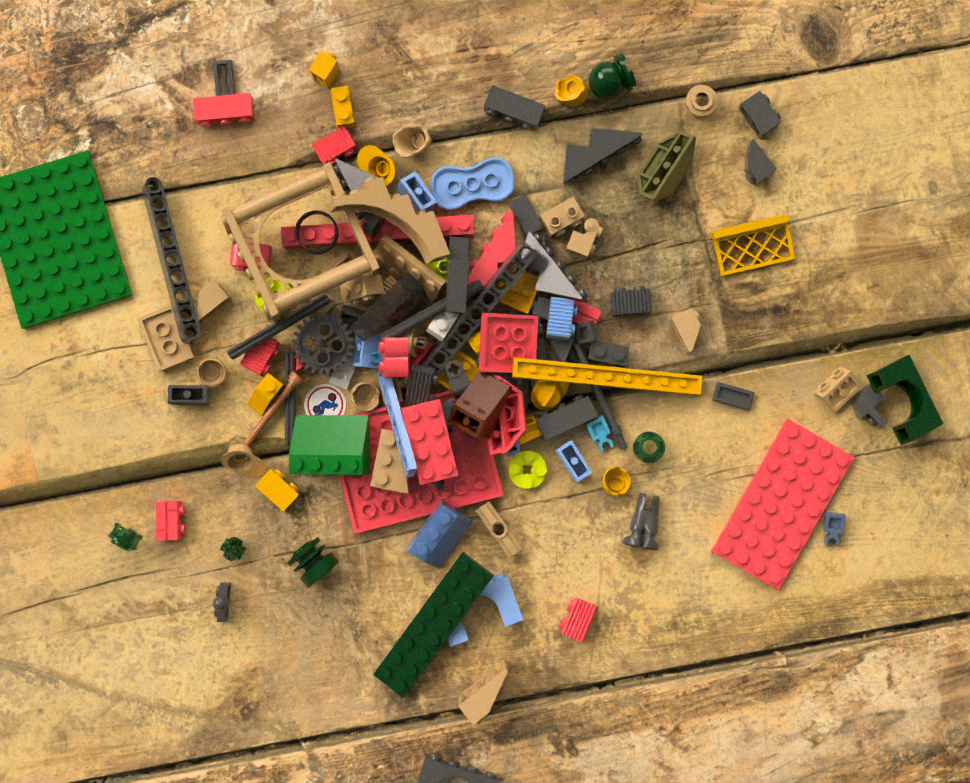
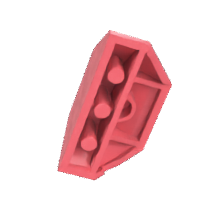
M500 375L493 377L512 386L488 440L490 455L509 452L527 431L523 393Z

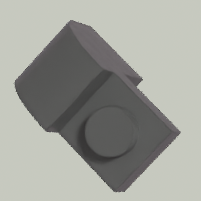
M867 384L857 393L853 401V410L858 419L866 416V421L871 426L878 428L885 425L887 421L874 407L885 396L880 391L875 393L871 384Z

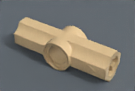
M489 501L475 510L508 558L522 549ZM496 524L504 526V532L501 535H497L493 531Z

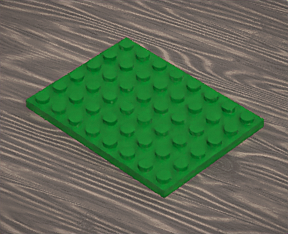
M88 150L0 177V258L21 329L133 296L93 160Z

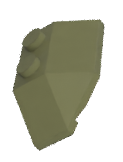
M679 130L676 134L667 137L656 145L637 174L639 195L656 202L673 194L693 163L696 143L695 136Z

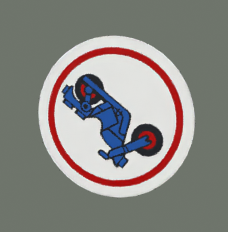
M317 385L306 395L304 402L305 412L307 415H344L346 410L345 396L334 385Z

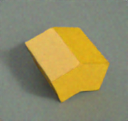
M534 416L526 418L527 431L518 440L520 445L542 435Z

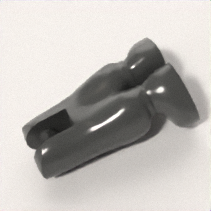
M640 493L635 513L630 523L632 534L625 537L622 544L640 547L641 534L644 532L645 535L641 548L658 551L659 545L654 540V536L658 533L660 497L653 495L650 509H645L647 494Z

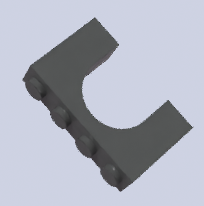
M431 753L430 756H425L417 783H440L448 777H460L468 783H500V778L495 773L489 771L482 773L474 766L468 765L466 768L460 766L458 761L451 759L445 761L441 759V756Z

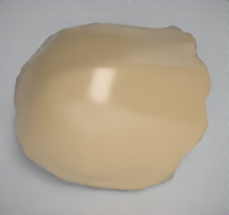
M419 124L401 126V129L393 134L392 140L395 152L404 158L417 157L424 154L432 142L427 128Z

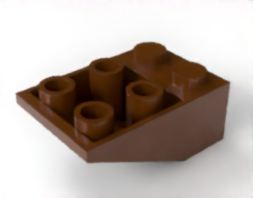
M479 371L455 403L447 422L477 439L489 440L512 386L486 372Z

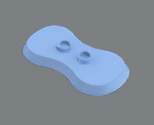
M491 157L472 167L444 166L439 168L431 177L430 188L431 194L440 208L455 210L473 200H504L513 192L515 181L510 164L502 158Z

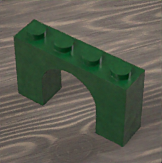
M910 355L897 359L866 375L875 393L896 385L901 387L910 399L911 413L909 417L902 423L892 427L900 445L914 441L944 424Z

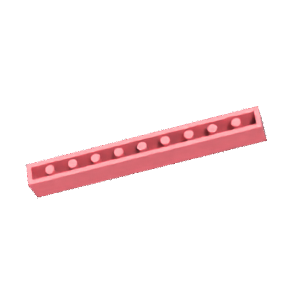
M473 215L436 217L444 239L448 237H474ZM388 220L385 221L374 239H371L369 234L365 235L368 244H378L385 234L395 242L412 241L399 227ZM359 222V225L364 233V230L362 228L363 222ZM336 223L339 236L335 246L358 245L349 224ZM335 225L300 226L298 231L299 240L306 248L328 247L335 237ZM296 226L281 227L282 247L284 249L302 248L295 237Z

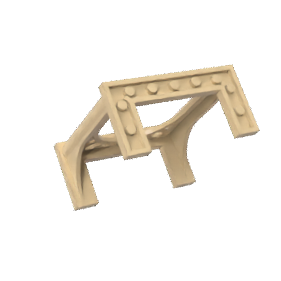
M330 162L324 164L323 169L241 206L231 210L229 206L222 209L223 216L220 217L233 245L237 244L240 249L237 254L241 262H246L248 269L245 271L249 279H254L257 285L253 288L258 298L262 297L265 304L262 307L268 322L271 320L273 323L279 321L280 316L295 305L366 273L369 275H379L380 267L353 210L342 211L362 251V256L306 280L284 278L272 271L262 258L259 248L261 228L274 211L326 187L331 196L334 194L346 196ZM258 216H260L261 218L260 222L258 223L250 219L252 217L256 219ZM251 224L256 228V232L247 234L242 230V226ZM244 238L253 239L254 245L250 246V242ZM259 257L261 261L256 262L255 259ZM265 273H269L271 278L265 285L266 276L263 277V275ZM275 280H279L282 284L278 293H272L270 290L271 284ZM286 284H291L293 288L288 289V292L284 293Z

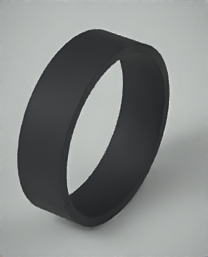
M319 210L309 211L297 221L295 227L296 240L305 251L311 254H324L330 251L338 240V226L335 220L326 212ZM316 214L328 217L335 225L333 242L327 248L318 251L304 247L298 235L301 223L307 217Z

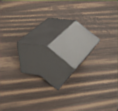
M343 305L339 319L342 318L343 322L362 327L368 312ZM345 314H348V315H351V316H354V317L361 318V320H360V319L353 318V317H350V316H346Z

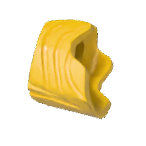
M570 75L563 80L557 81L554 94L561 104L577 107L587 99L589 88L583 79Z

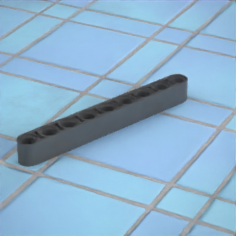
M150 177L142 188V194L179 337L183 343L192 344L200 336L199 323L162 182L156 177ZM148 185H153L156 191H151ZM152 204H159L161 209L154 208ZM157 222H164L166 227H160ZM162 239H167L171 245H164ZM167 257L173 258L175 264H170L167 261ZM171 276H178L180 282H174ZM176 294H182L185 300L177 299ZM181 312L188 313L189 319H184L181 316ZM186 330H191L194 333V337H188Z
M521 243L514 249L483 287L484 289L468 305L466 312L462 313L454 322L443 341H439L431 350L421 366L435 368L434 374L439 375L481 324V314L491 312L533 261L535 252L529 244ZM523 249H529L530 253L527 257L523 258L520 256ZM516 264L517 270L515 272H508L509 265ZM504 279L505 284L502 287H496V281ZM486 294L493 295L490 302L483 301V297ZM474 309L481 310L480 315L477 317L471 316V312ZM467 324L468 329L461 332L459 331V326ZM449 339L456 340V344L454 346L446 345ZM439 353L444 355L441 361L434 359L435 355Z

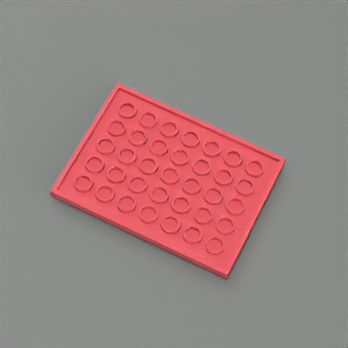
M452 390L434 394L433 400L440 399L441 403L452 398L453 402H457L460 397L455 399ZM404 403L399 404L400 409H401V408H404V407H408V406H405ZM387 407L355 414L370 415V473L364 475H340L354 534L430 515L441 499L453 508H458L504 496L494 455H490L488 440L477 439L454 425L452 433L448 432L459 476L444 479L443 490L439 489L437 491L432 482L420 485L417 471L414 477H408L410 494L371 487L381 430L393 431Z

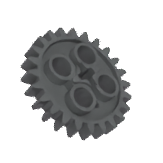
M317 313L316 319L310 315V322L303 319L304 326L297 325L300 332L293 333L297 336V339L291 341L297 344L292 350L298 351L294 358H301L298 364L305 363L304 370L311 367L312 374L317 369L319 375L322 374L323 370L329 375L330 369L336 373L337 366L343 369L342 362L349 363L346 356H353L349 349L355 348V346L349 343L354 340V338L348 337L352 330H345L348 324L342 326V318L335 321V315H332L329 319L327 313L324 314L323 318ZM322 325H326L329 328L330 332L327 336H323L319 332V328ZM333 333L337 334L326 344V349L324 347L320 348L312 356L309 355L313 349L320 345V339L324 341ZM307 337L312 338L315 342L312 348H307L304 344V340ZM334 340H338L342 344L339 351H335L332 348ZM319 352L326 354V362L319 363L317 361V354Z

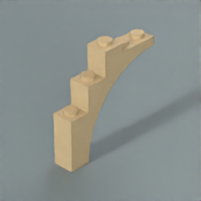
M375 177L367 178L359 189L351 191L346 196H343V194L335 195L327 205L329 212L359 210L387 219L399 227L413 241L426 264L442 260L450 254L434 211L426 213L425 210L415 213L408 194L401 196L398 193L390 197L383 177L377 179Z

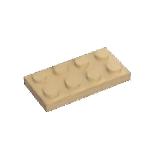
M386 234L380 239L373 253L379 267L419 297L421 301L431 306L446 281Z

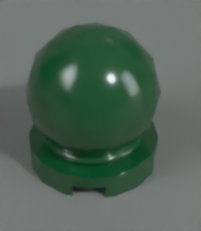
M622 53L614 56V62H602L592 68L588 76V85L595 96L608 100L617 97L624 88L628 91L636 88L637 84L632 70L628 72L625 65L628 61Z

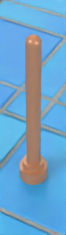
M295 370L291 372L288 376L289 383L245 439L244 445L251 446L291 391L298 387V385H302L305 378Z

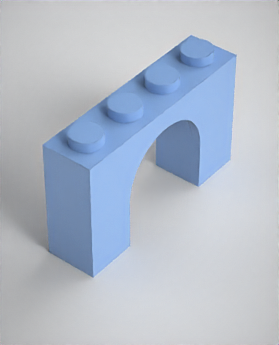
M503 573L495 575L480 596L489 597L497 604L505 627L523 621L508 576H503ZM463 621L459 623L448 638L450 647L469 640Z

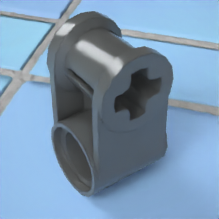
M452 360L447 363L445 369L450 381V387L456 399L461 397L470 385V382L461 363ZM451 364L459 366L458 374L454 375L453 372H449Z

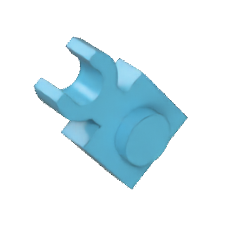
M603 415L585 423L592 440L599 439L598 447L602 452L604 451L602 447L604 442H608L610 447H613L611 439L606 437L611 432Z

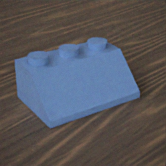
M441 499L408 544V552L421 561L439 568L473 521Z

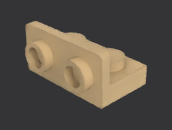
M839 367L825 382L819 385L814 393L823 399L831 411L836 413L863 386L850 370Z

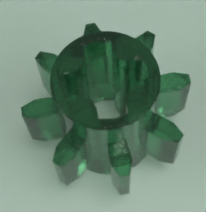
M231 537L230 539H225L220 550L224 551L223 557L234 561L241 559L246 547L242 546L243 541L239 538Z

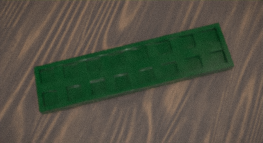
M462 552L373 675L400 697L405 698L495 575L468 554Z

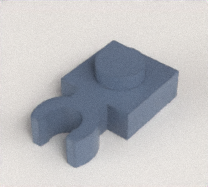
M825 511L823 531L828 532L824 538L825 545H828L829 540L833 538L835 539V546H839L840 539L838 533H844L845 513Z

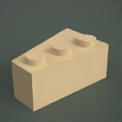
M382 429L370 486L410 494L408 478L404 471L394 432Z

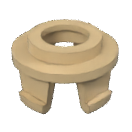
M697 85L688 92L685 105L693 117L702 118V116H707L715 110L717 95L711 87ZM697 94H707L709 103L706 106H699L695 101Z

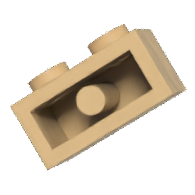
M571 197L544 212L539 218L550 238L553 236L557 238L565 234V229L570 226L575 228L583 223L581 220L585 216L575 198Z
M381 275L362 276L340 285L343 304L351 303L352 306L361 305L363 302L374 300V297L384 294Z

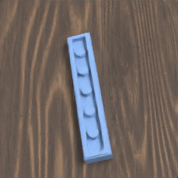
M378 371V379L406 477H414L417 465L392 378L383 377L382 373Z

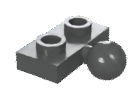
M221 582L220 586H217L216 598L213 600L214 617H217V622L228 621L231 582Z

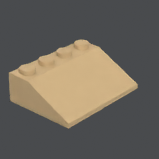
M505 659L459 695L458 707L472 725L476 723L480 725L488 718L487 715L508 672Z

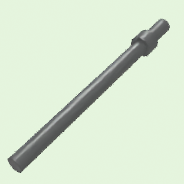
M574 344L573 348L580 363L590 365L581 344ZM591 385L610 425L609 430L612 436H615L620 449L626 448L627 444L623 438L621 426L617 425L600 386Z

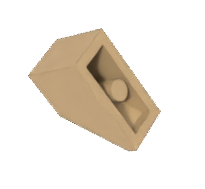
M215 279L206 281L199 291L196 316L197 320L201 323L231 300Z
M690 308L669 320L686 353L693 351L701 325L699 322L701 318L698 312Z

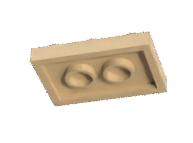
M171 305L137 318L158 372L195 358L190 344L183 343L179 337Z

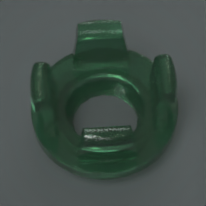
M649 431L644 432L635 439L633 452L640 461L654 463L662 458L665 452V443L659 434ZM647 440H652L657 446L653 454H646L643 451V444Z
M115 523L112 532L108 534V537L111 538L110 542L127 551H131V549L137 550V545L143 536L137 535V532L131 528L126 529L120 523Z

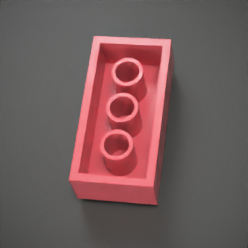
M440 399L401 408L417 465L416 471L420 485L459 476Z

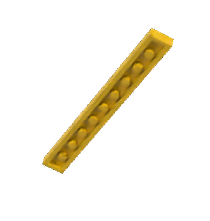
M513 358L512 378L698 396L701 395L702 376Z

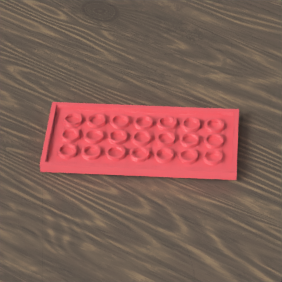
M786 419L711 552L779 590L854 457L790 419Z

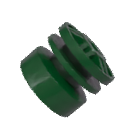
M319 537L306 542L293 553L291 559L287 562L289 566L296 562L299 563L293 570L294 572H298L301 569L305 570L300 580L307 588L312 586L339 563L332 552L325 556L321 554L326 548L325 544L318 549L315 547L321 541Z

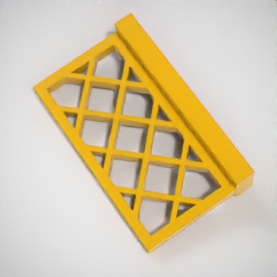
M788 214L710 231L720 276L795 259L788 225ZM780 227H784L785 231L782 240L773 236L775 230ZM758 232H764L768 235L763 245L754 240ZM741 236H745L750 240L745 249L736 244ZM770 238L779 242L774 252L765 247ZM726 240L731 243L726 253L720 250L719 241ZM752 242L761 247L756 256L747 251ZM782 245L788 248V257L782 258L777 254ZM734 246L743 251L738 260L729 256ZM763 249L772 254L766 262L758 258ZM745 253L754 258L749 266H744L740 263ZM726 258L735 262L731 270L724 271L723 262Z

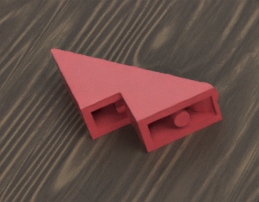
M506 211L500 220L503 222L500 229L497 227L490 235L493 238L490 244H484L480 250L482 256L479 260L475 258L469 268L472 271L468 275L467 285L480 280L484 287L498 270L497 265H502L514 251L513 211L510 213ZM498 280L496 281V284H495L496 287L499 286Z

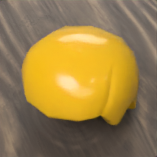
M614 466L607 469L604 473L602 486L608 494L619 497L626 494L630 489L631 478L626 470Z

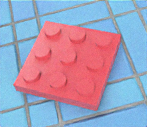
M482 313L479 371L512 373L514 357L536 359L538 316Z

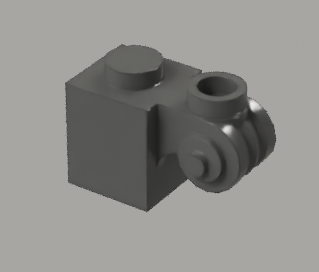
M539 296L538 300H533L530 308L533 311L532 316H538L537 336L541 334L543 329L539 322L543 320L548 322L550 300Z

